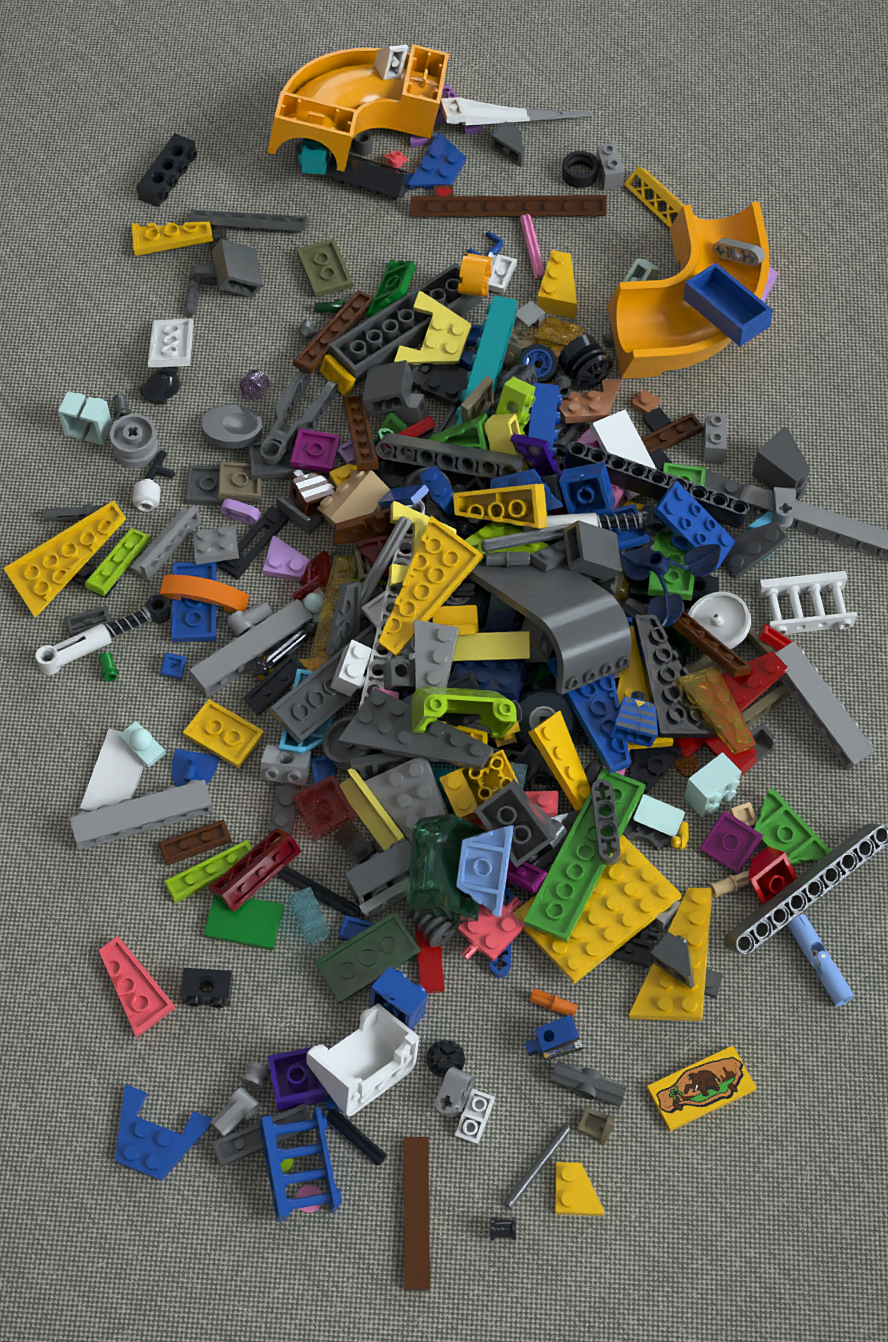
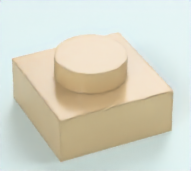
M751 802L727 810L729 814L748 826L756 824L757 818Z

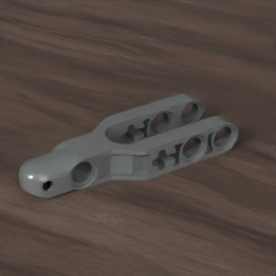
M299 370L275 405L276 422L260 448V456L264 463L270 465L278 463L284 453L288 452L297 438L299 428L314 431L334 400L338 391V383L329 380L325 387L320 389V394L316 401L311 403L303 417L295 421L289 429L284 425V422L310 381V375L304 371Z

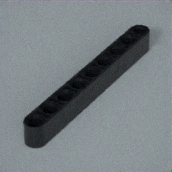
M576 441L568 445L564 460L567 468L605 462L611 484L658 501L662 499L671 484L678 481L716 522L734 528L743 526L749 512V505L744 500Z

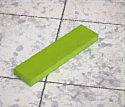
M130 528L85 582V588L105 596L148 544L150 536Z
M245 840L165 880L164 884L174 903L216 882L253 849L249 841Z

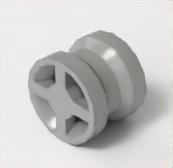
M249 1061L247 1064L248 1070L246 1074L242 1075L241 1081L251 1088L263 1090L265 1086L264 1080L270 1075L271 1070L258 1062Z

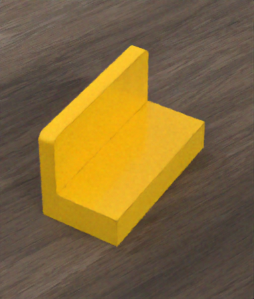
M476 605L441 606L432 616L433 623L458 627V635H475L479 632Z

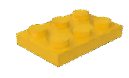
M210 699L207 700L183 731L185 738L238 769L265 735L262 729Z

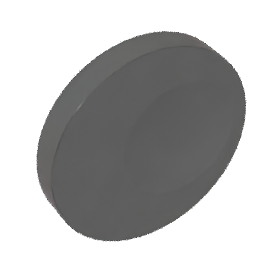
M223 405L211 409L203 416L201 422L202 434L208 442L218 447L229 449L242 448L253 444L260 438L262 434V420L250 408L240 405Z

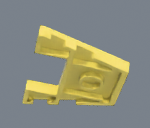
M419 291L413 308L414 311L432 315L430 325L421 350L400 345L394 362L407 360L408 364L420 365L421 363H433V365L459 364L472 328L471 323L422 291Z
M393 501L391 503L390 523L397 524L401 516H405L412 521L410 526L413 527V560L420 546L421 538L428 527L430 517ZM443 524L456 534V529ZM391 564L389 566V586L403 583L410 566Z

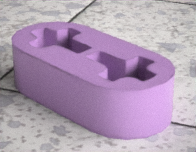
M225 499L220 507V512L224 516L248 525H255L261 516L257 508L232 499Z

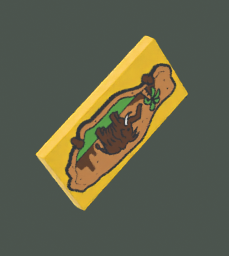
M732 1045L648 1085L646 1089L669 1132L756 1091L757 1087Z

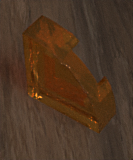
M695 755L674 762L673 765L676 771L686 778H690L701 769Z

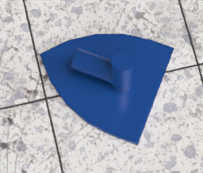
M176 749L172 762V776L175 786H184L192 780H205L207 786L217 769L219 757Z

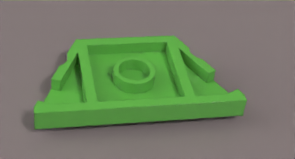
M771 788L767 793L754 826L756 831L764 835L760 843L765 848L770 846L785 852L792 866L821 860L828 855L831 850L785 800Z

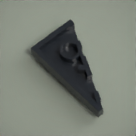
M671 746L637 749L630 778L645 784L643 794L646 795L679 758L682 749Z

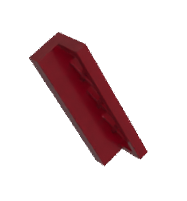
M276 828L208 889L212 894L223 900L228 910L234 912L302 851L291 834Z

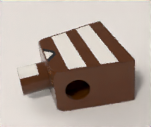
M296 470L291 475L290 497L297 509L306 516L319 513L320 511L317 507L321 501L336 491V487L319 472L305 475L301 470Z

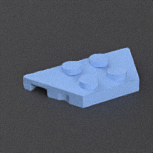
M513 825L475 835L462 841L456 886L464 893L470 894L477 903L483 904L490 909L492 914L497 917L502 914Z

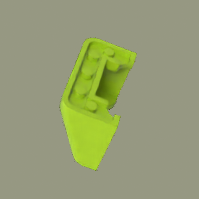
M422 686L415 691L412 697V733H424L426 726L429 723H435L437 718L443 716L445 712L480 715V726H487L491 730V737L503 738L517 722L514 703L492 690Z

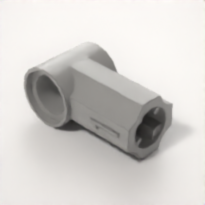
M262 601L245 612L237 611L228 618L227 624L236 636L240 637L250 627L257 626L268 615L273 614L267 602Z
M241 1087L234 1092L228 1100V1105L210 1124L222 1137L228 1136L243 1120H249L258 1111L261 1104Z

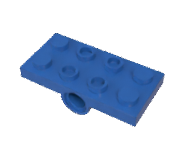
M678 481L671 484L653 510L659 519L674 533L671 541L677 549L688 551L707 544L720 545L721 553L715 570L718 569L736 542Z

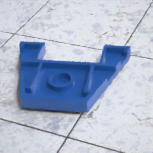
M126 1084L115 1162L153 1179L162 1181L181 1161L183 1155L200 1140L205 1131L212 1127L210 1122L213 1119L193 1111L183 1134L171 1131L137 1117L147 1097V1093Z

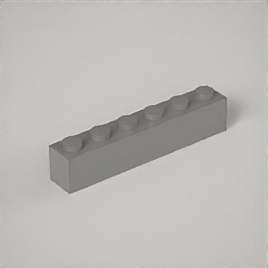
M299 599L285 604L281 610L275 614L268 615L257 626L250 627L246 633L240 637L233 638L222 649L215 650L210 657L195 663L190 669L192 681L203 695L209 698L256 667L258 660L263 662L265 656L271 654L299 630H304L306 621L314 623L312 614Z
M793 641L775 654L789 668L779 679L848 771L875 751L872 742L862 734L856 720L851 718L845 711L844 704L834 696L830 685L822 680L816 666L811 664L805 657L804 650Z
M192 780L184 786H170L159 793L149 792L142 795L141 798L134 800L130 798L124 799L119 804L112 806L103 805L91 812L81 811L69 818L78 850L210 814L213 813V808L205 780Z

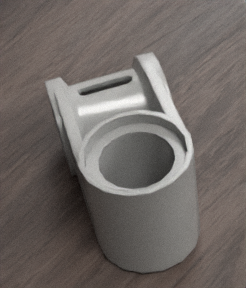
M773 487V521H777L782 529L790 527L793 522L796 500L795 488Z
M455 1067L449 1068L435 1100L436 1109L450 1118L460 1115L474 1087L475 1076ZM447 1102H449V1103L452 1102V1106H451V1107H446V1103H447Z

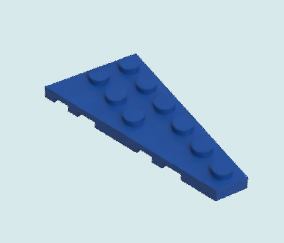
M557 657L548 659L547 665L557 680ZM612 674L565 693L564 695L568 699L576 717L608 773L611 774L629 768L631 759L627 741L609 737L613 721L620 706L615 679L612 677Z

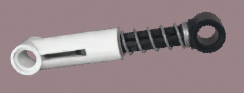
M657 504L647 505L642 508L641 512L636 514L631 512L630 515L622 513L616 516L614 513L612 516L604 514L603 517H599L596 513L547 516L548 527L574 523L579 520L603 529H610V531L612 528L620 530L627 527L629 530V527H636V529L641 528L647 534L654 535L661 533L665 529V524L653 512ZM522 526L523 532L543 529Z
M161 594L152 595L147 600V604L141 610L138 609L134 614L129 613L127 617L122 616L121 620H113V623L110 625L101 623L54 646L45 645L40 647L36 652V660L40 671L46 675L55 674L60 670L61 666L112 643V637L117 638V635L125 634V631L130 629L134 630V627L142 626L145 622L165 623L171 616L168 599Z

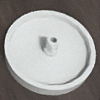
M715 592L699 599L688 612L690 617L729 649L740 644L750 630L751 616L748 607L740 597L732 593Z

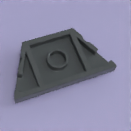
M381 752L374 755L351 758L350 764L353 770L357 769L360 772V776L366 781L415 758Z

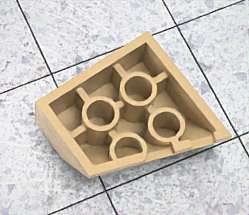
M356 469L352 477L346 482L339 484L336 491L331 496L325 497L317 509L330 525L334 527L336 523L380 511L381 507L377 502L390 489L372 470L357 472Z

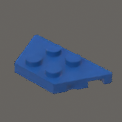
M437 133L410 179L408 190H414V187L426 186V190H431L437 185H453L466 162V156L441 133Z
M535 469L491 479L489 489L544 484L546 511L563 507L561 501H558L550 492L547 484L541 481L540 475Z

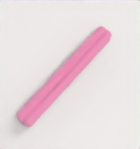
M523 214L520 217V222L534 277L536 279H543L545 270L532 219L529 214Z

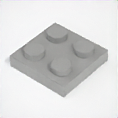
M235 525L193 532L196 565L239 558Z

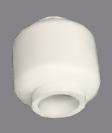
M150 479L137 482L133 488L132 503L140 511H152L159 506L161 488Z

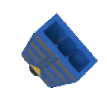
M634 691L631 693V698H623L613 721L609 737L647 747L652 746L658 735L656 706L653 703L644 701L645 694L643 692Z

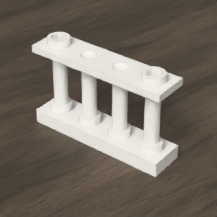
M846 571L760 580L757 590L759 598H767L769 600L773 621L769 622V626L783 635L835 628L848 629L854 626L857 617L856 612H846L841 592L847 581ZM831 591L833 593L838 614L825 615L820 592ZM798 594H811L816 616L803 617ZM778 596L790 597L795 619L782 620L777 600Z

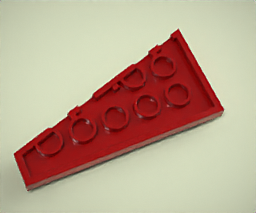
M773 651L748 662L747 664L752 667L748 675L732 677L729 673L725 672L696 685L702 695L701 700L707 710L710 709L714 716L712 719L717 728H721L724 724H729L789 670L787 665ZM673 738V744L676 748L682 749L681 753L688 760L706 744L705 741L708 738Z

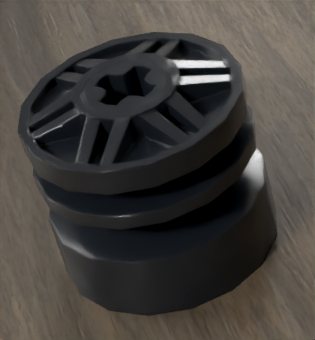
M582 335L570 341L563 348L558 358L559 365L570 375L571 380L581 390H588L600 384L602 380L607 378L613 368V361L591 335Z

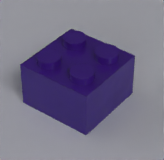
M312 1047L268 1056L278 1112L293 1109L303 1104L308 1106L327 1101L325 1088L307 1064V1053Z

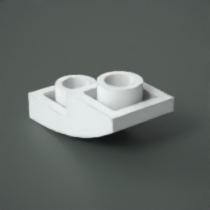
M472 1089L455 1136L479 1144L496 1097Z

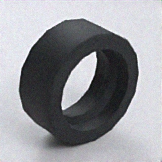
M574 151L565 156L562 163V178L568 185L575 188H585L595 183L598 178L599 162L593 154L586 151ZM579 164L588 166L591 171L586 174H576L569 168Z

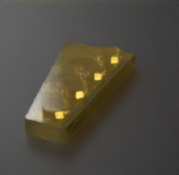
M717 665L676 679L675 683L686 691L688 699L699 707L703 712L702 716L707 722L710 721L716 728L715 732L733 754L751 749L756 745Z

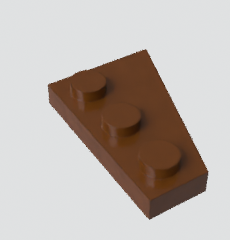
M391 507L336 523L332 534L333 544L356 543V541L390 535L396 524L390 523Z

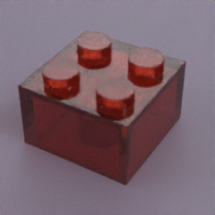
M334 775L293 795V804L314 841L355 820L356 813Z

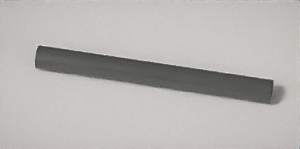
M563 1124L503 1202L508 1208L512 1209L571 1132L568 1126Z

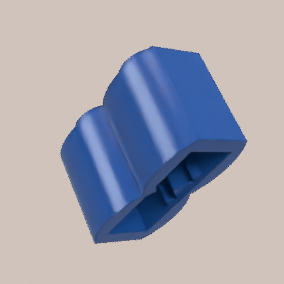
M431 466L420 474L421 482L429 489L431 498L441 511L449 516L455 512L453 493L455 492L441 471L436 466Z

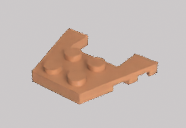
M620 379L602 380V392H571L568 397L562 398L561 406L557 407V412H560L561 419L565 423L596 422L608 417L612 410L613 402L616 400L617 391L620 389ZM545 382L543 384L554 385V382Z

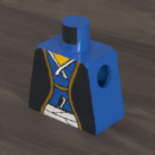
M571 1014L536 1028L535 1031L538 1038L525 1042L529 1057L543 1052L546 1060L583 1050Z

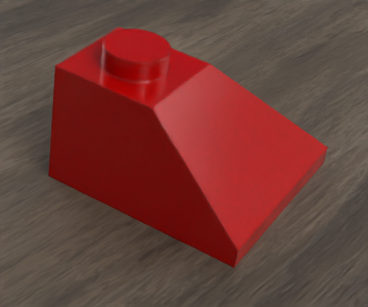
M768 846L751 860L748 880L761 906L797 879L792 865L783 851Z

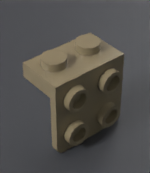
M515 325L513 326L503 362L504 366L511 369L519 364V357L523 350L536 344L538 340L531 332L521 331L515 328Z

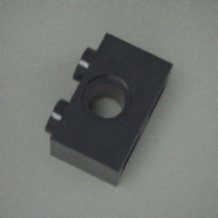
M184 968L180 993L182 1002L191 1007H199L200 1004L210 1005V1007L218 1009L224 1008V1006H231L234 982L232 971ZM205 986L213 987L208 993L201 992Z

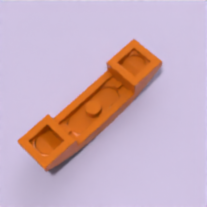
M164 575L159 593L166 598L181 601V597L222 606L224 607L223 611L229 613L245 612L249 599L248 594L229 585L187 575Z

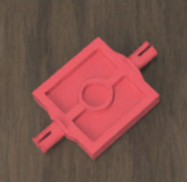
M514 897L507 906L503 905L502 914L499 917L494 916L490 909L480 904L458 927V932L470 944L460 953L461 956L465 957V960L468 961L478 951L485 954L493 962L524 930L525 925L513 913L522 904L521 901Z

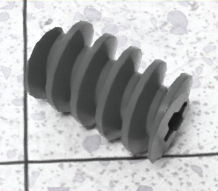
M425 893L409 905L406 914L408 918L412 919V923L418 926V931L423 933L424 938L429 940V945L431 947H438L447 942L456 930L448 931L452 923H442L446 916L440 915L437 917L440 908L431 909L435 902L431 900L426 903L425 901L429 898V895Z

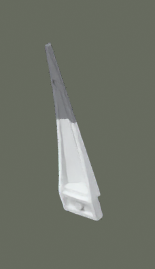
M460 97L441 98L440 107L445 120L450 124H459L461 122L462 125H479L592 116V111L523 109L493 105Z

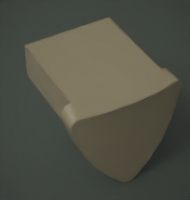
M586 1107L577 1132L597 1139L605 1145L612 1132L615 1117Z

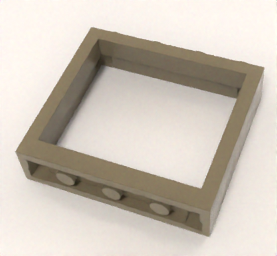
M751 626L744 640L730 649L734 650L747 641L760 656L772 651L776 653L771 646L759 639V634ZM703 653L697 662L685 666L695 685L701 684L695 676L715 662ZM782 684L734 718L727 726L730 729L734 727L741 733L792 695Z

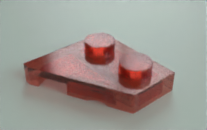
M325 550L308 562L305 572L299 581L302 587L292 595V598L295 600L299 599L301 601L318 587H323L328 582L330 555Z

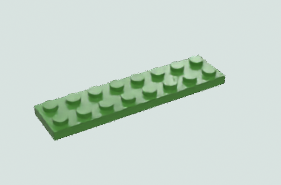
M664 462L663 472L704 486L705 467ZM663 531L655 534L653 551H660L665 558L670 557L672 560L687 566L684 562V556L690 550L682 551L677 549L671 541L673 534H666ZM669 564L668 572L663 575L669 595L679 594L683 600H692L694 576L691 574L690 569L686 571ZM650 571L648 595L665 596L658 576L653 571Z
M603 767L597 780L605 779L612 784L620 840L645 790V784L616 772L609 774L606 768ZM601 787L599 788L601 800H605V790ZM592 790L524 919V925L566 943L569 941L606 867L599 858ZM602 807L598 810V813L602 816H607L611 813V810L607 807ZM604 828L600 833L605 837H610L614 831L611 828ZM607 844V855L611 857L613 854L611 844Z

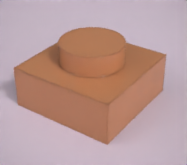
M643 389L633 400L631 407L646 415L658 407L661 399Z

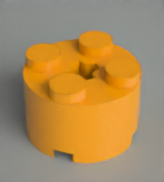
M465 253L459 275L460 281H462L461 284L458 283L459 294L477 297L488 296V282L492 276L493 258Z

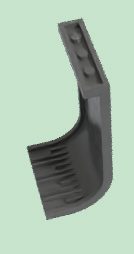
M482 558V562H479L462 581V583L479 584L545 631L553 644L557 657L558 670L555 691L563 695L629 666L631 632L626 615L620 604L605 589L577 571L569 569L566 564L544 572L532 563L529 565H509V568H506V566L486 567V558Z

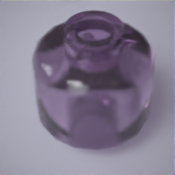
M250 370L241 379L239 384L242 395L254 401L263 397L270 386L268 377L259 370Z

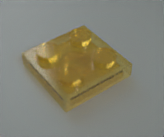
M547 317L536 334L534 343L562 351L570 341L584 335L586 328L579 327L577 324L560 321L557 318Z

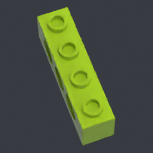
M512 377L503 386L496 414L516 413L520 433L524 435L523 428L530 418L528 412L536 398L533 396L536 387L516 377Z

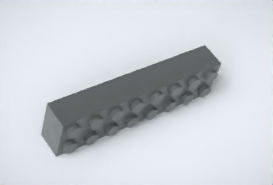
M457 263L329 344L330 355L356 379L355 385L367 377L368 368L385 365L393 361L400 345L413 348L425 339L432 315L414 311L413 307L419 291L433 298L458 316H462L481 303L482 297L458 293V283L461 284L462 281H460L459 277L461 267Z

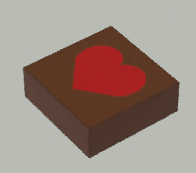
M453 185L434 186V196H454Z

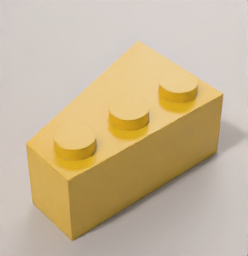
M551 250L538 293L537 306L545 311V313L576 319L577 299L571 254Z

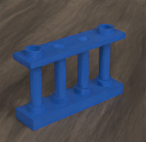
M315 1108L312 1114L313 1119L277 1125V1123H273L271 1115L262 1117L259 1122L276 1223L287 1221L290 1216L289 1213L293 1209L329 1203L330 1212L332 1213L336 1212L339 1204L342 1203L341 1191L339 1188L336 1189L325 1134V1130L328 1127L325 1114L322 1115L321 1108ZM315 1129L317 1144L287 1149L277 1148L276 1138L279 1135ZM320 1154L322 1168L286 1174V1172L281 1170L280 1163L284 1159ZM322 1178L325 1180L327 1193L295 1199L286 1197L285 1187H288V1184Z

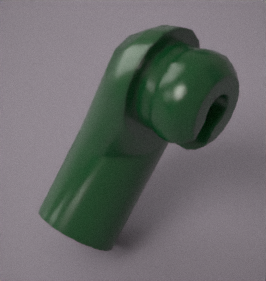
M336 299L334 302L315 303V312L337 313L345 305V302L342 299Z

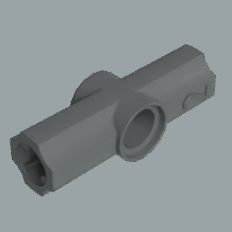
M558 1060L550 1080L554 1084L574 1090L582 1098L588 1100L596 1098L617 1107L621 1106L627 1088L624 1084L603 1077L600 1072L594 1069H580Z

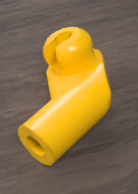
M681 822L677 836L671 838V846L679 850L685 849L689 840V825L687 822Z

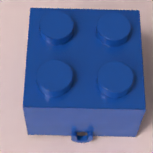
M605 462L564 469L562 471L559 483L569 514L612 512L616 500Z
M389 966L371 987L370 1008L377 1003L412 1030L425 1015L428 994L421 985L413 984L409 981L402 971L394 970Z

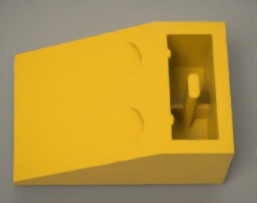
M503 750L492 754L482 770L462 767L439 778L460 826L479 818L474 811L477 806L515 779L517 781Z

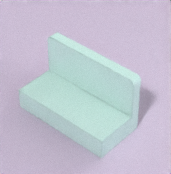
M642 794L633 820L672 837L676 836L685 811Z

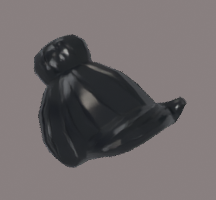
M178 366L162 367L154 371L147 382L140 386V395L147 400L166 404L167 399L175 395L181 387V382L177 375L179 371Z

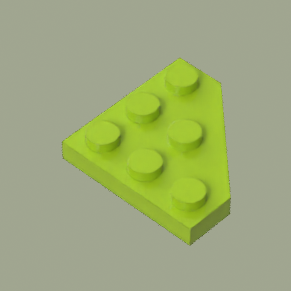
M492 521L464 541L482 553L483 558H486V552H483L481 549L482 540L522 533V531L504 522ZM537 542L490 551L488 553L506 552L508 550V552H529L532 554L549 545L544 542Z

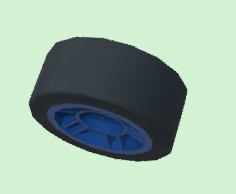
M535 344L523 350L519 357L518 365L536 364L541 361L542 366L540 368L535 367L537 383L551 381L558 368L556 354L546 345Z

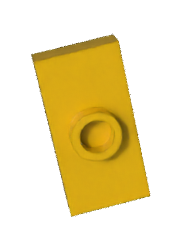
M330 354L325 355L319 372L328 381L338 383V391L344 396L350 395L356 379Z

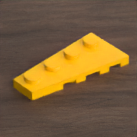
M558 711L528 733L572 806L578 811L582 809L591 792V787L561 711Z

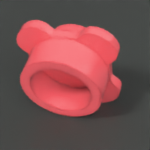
M399 151L385 154V159H388V165L394 168L402 167L403 162L408 160Z

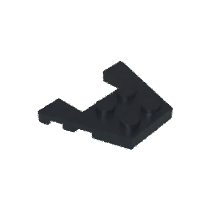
M434 428L417 438L428 440L430 436H433ZM380 458L378 459L379 469H373L372 471L389 489L402 487L408 474L414 470L426 467Z

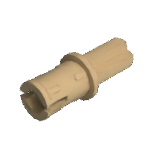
M749 870L734 876L730 874L726 879L711 883L709 887L712 889L713 897L717 898L732 891L735 893L738 892L739 888L750 885L748 880Z

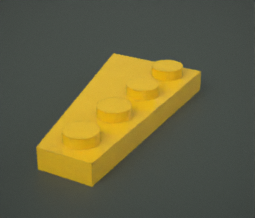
M175 222L167 223L166 226H157L156 223L139 226L138 223H132L135 256L213 241L210 222H185L183 225H177Z

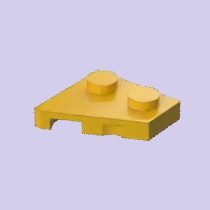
M556 1162L555 1215L604 1216V1209L581 1163Z

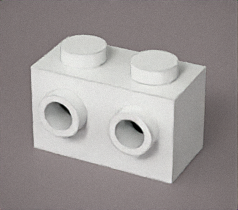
M351 640L342 652L330 688L350 697L357 688L361 689L366 679L363 674L365 670H368L372 649Z

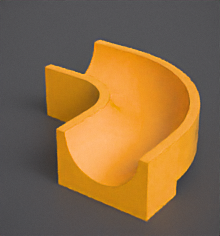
M412 44L410 53H406L401 77L383 80L374 66L377 49L382 48L340 50L310 61L294 73L280 93L267 153L275 154L278 147L287 140L309 138L328 147L336 158L337 170L344 172L351 142L357 134L364 130L389 128L430 139L441 101L449 53Z
M752 202L746 209L735 215L713 220L696 218L693 216L691 205H683L670 227L676 265H681L680 273L664 280L619 282L607 304L621 379L660 377L663 371L682 369L703 362L719 353L731 343L732 340L683 299L685 282L716 262L759 299L762 298L768 280L769 246L760 202ZM721 238L758 245L763 249L765 259L757 266L721 259L714 253L713 245ZM736 248L738 254L742 256L741 252Z

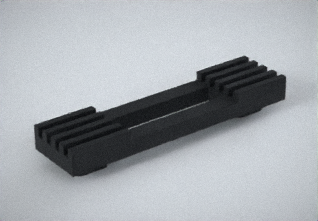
M271 506L238 543L239 558L224 560L220 564V569L224 570L225 573L228 572L229 575L238 580L251 565L250 563L272 539V536L277 535L287 524L289 516ZM267 527L268 531L245 557L240 555L261 529Z

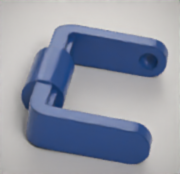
M488 231L486 236L497 244L484 256H488L490 252L496 255L503 247V240ZM472 248L467 250L468 253L481 255Z

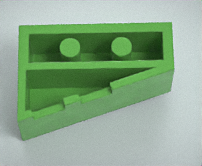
M487 413L430 436L428 440L489 450L488 436L484 431L485 423L488 420Z

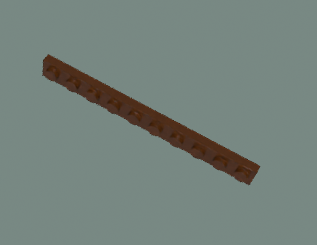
M607 195L411 196V217L521 216L523 214H529L530 216L607 215Z

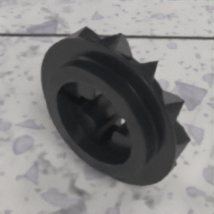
M447 1039L439 1042L435 1041L428 1049L426 1057L427 1066L434 1075L441 1078L445 1077L451 1067L462 1070L465 1064L463 1048L455 1041ZM441 1051L446 1055L452 1054L450 1057L451 1066L446 1061L439 1062L442 1058Z

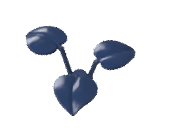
M707 544L691 549L684 556V562L687 566L672 560L670 557L665 558L660 551H653L650 548H638L620 552V560L624 572L631 580L643 581L649 576L650 571H653L658 576L665 596L660 595L653 598L648 605L647 611L648 615H656L664 628L675 623L684 609V602L679 594L669 595L663 575L668 572L669 564L686 571L690 569L691 574L695 577L708 576L718 565L721 546L718 544Z

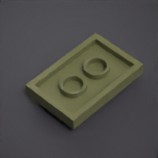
M334 238L297 248V255L315 298L353 287V281Z

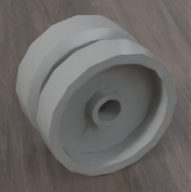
M139 414L122 416L112 425L110 430L112 448L116 460L121 465L127 468L138 469L148 466L155 460L159 453V443L154 423L149 418Z

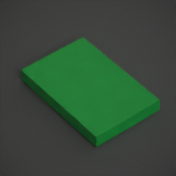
M214 895L203 935L205 938L273 951L284 904L249 898L237 910L232 912L228 910L220 897Z

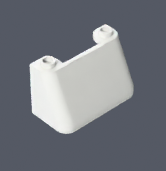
M378 1003L361 1014L359 1029L328 1050L323 1044L313 1046L307 1053L308 1066L339 1109L347 1116H352L408 1075L416 1063L420 1037Z

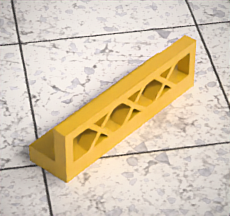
M637 166L624 183L666 225L672 226L671 214L679 213L684 204L648 170ZM637 177L641 179V188H634L631 185ZM652 189L654 191V199L647 200L646 190ZM665 201L667 203V211L660 212L658 202Z

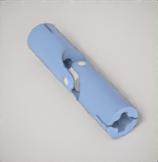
M802 914L787 923V927L811 966L816 970L821 983L835 1006L844 1005L852 1000L855 995L835 963L831 960L829 953L806 915ZM811 950L818 951V954L813 957Z

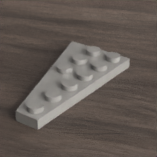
M415 758L364 781L414 846H418L430 839H437L456 890L461 892L462 890L456 885L462 847L428 758Z

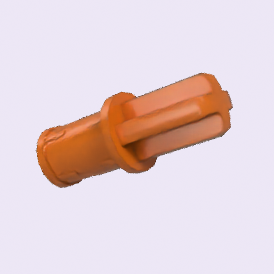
M536 988L532 990L530 996L531 1002L550 1009L551 1013L555 1011L565 1016L571 1014L572 1018L578 1007V1004L559 998L558 994L554 996Z

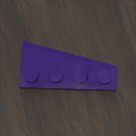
M516 433L512 435L510 441L516 447L515 450L523 456L525 463L532 469H535L540 477L562 474L561 470L557 469V461L552 459L554 455L552 450L547 449L549 446L547 440Z

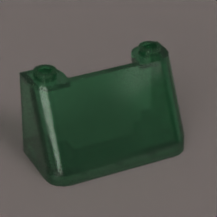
M454 814L423 817L415 823L412 834L406 899L410 909L464 922L478 921V903L471 898H465V893L456 885L462 841L466 838L485 833V829Z

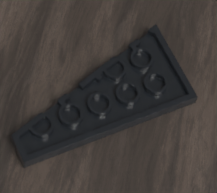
M635 614L632 622L650 703L656 706L657 737L720 738L724 733L720 727L717 728L712 719L714 717L710 709L707 710L703 704L701 693L686 667L683 668L680 664L678 653L676 650H672L667 641L668 636L656 615Z

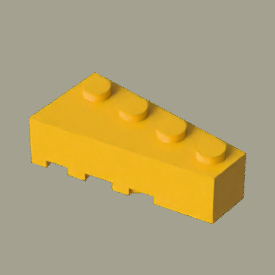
M544 484L453 493L455 515L533 528H548Z

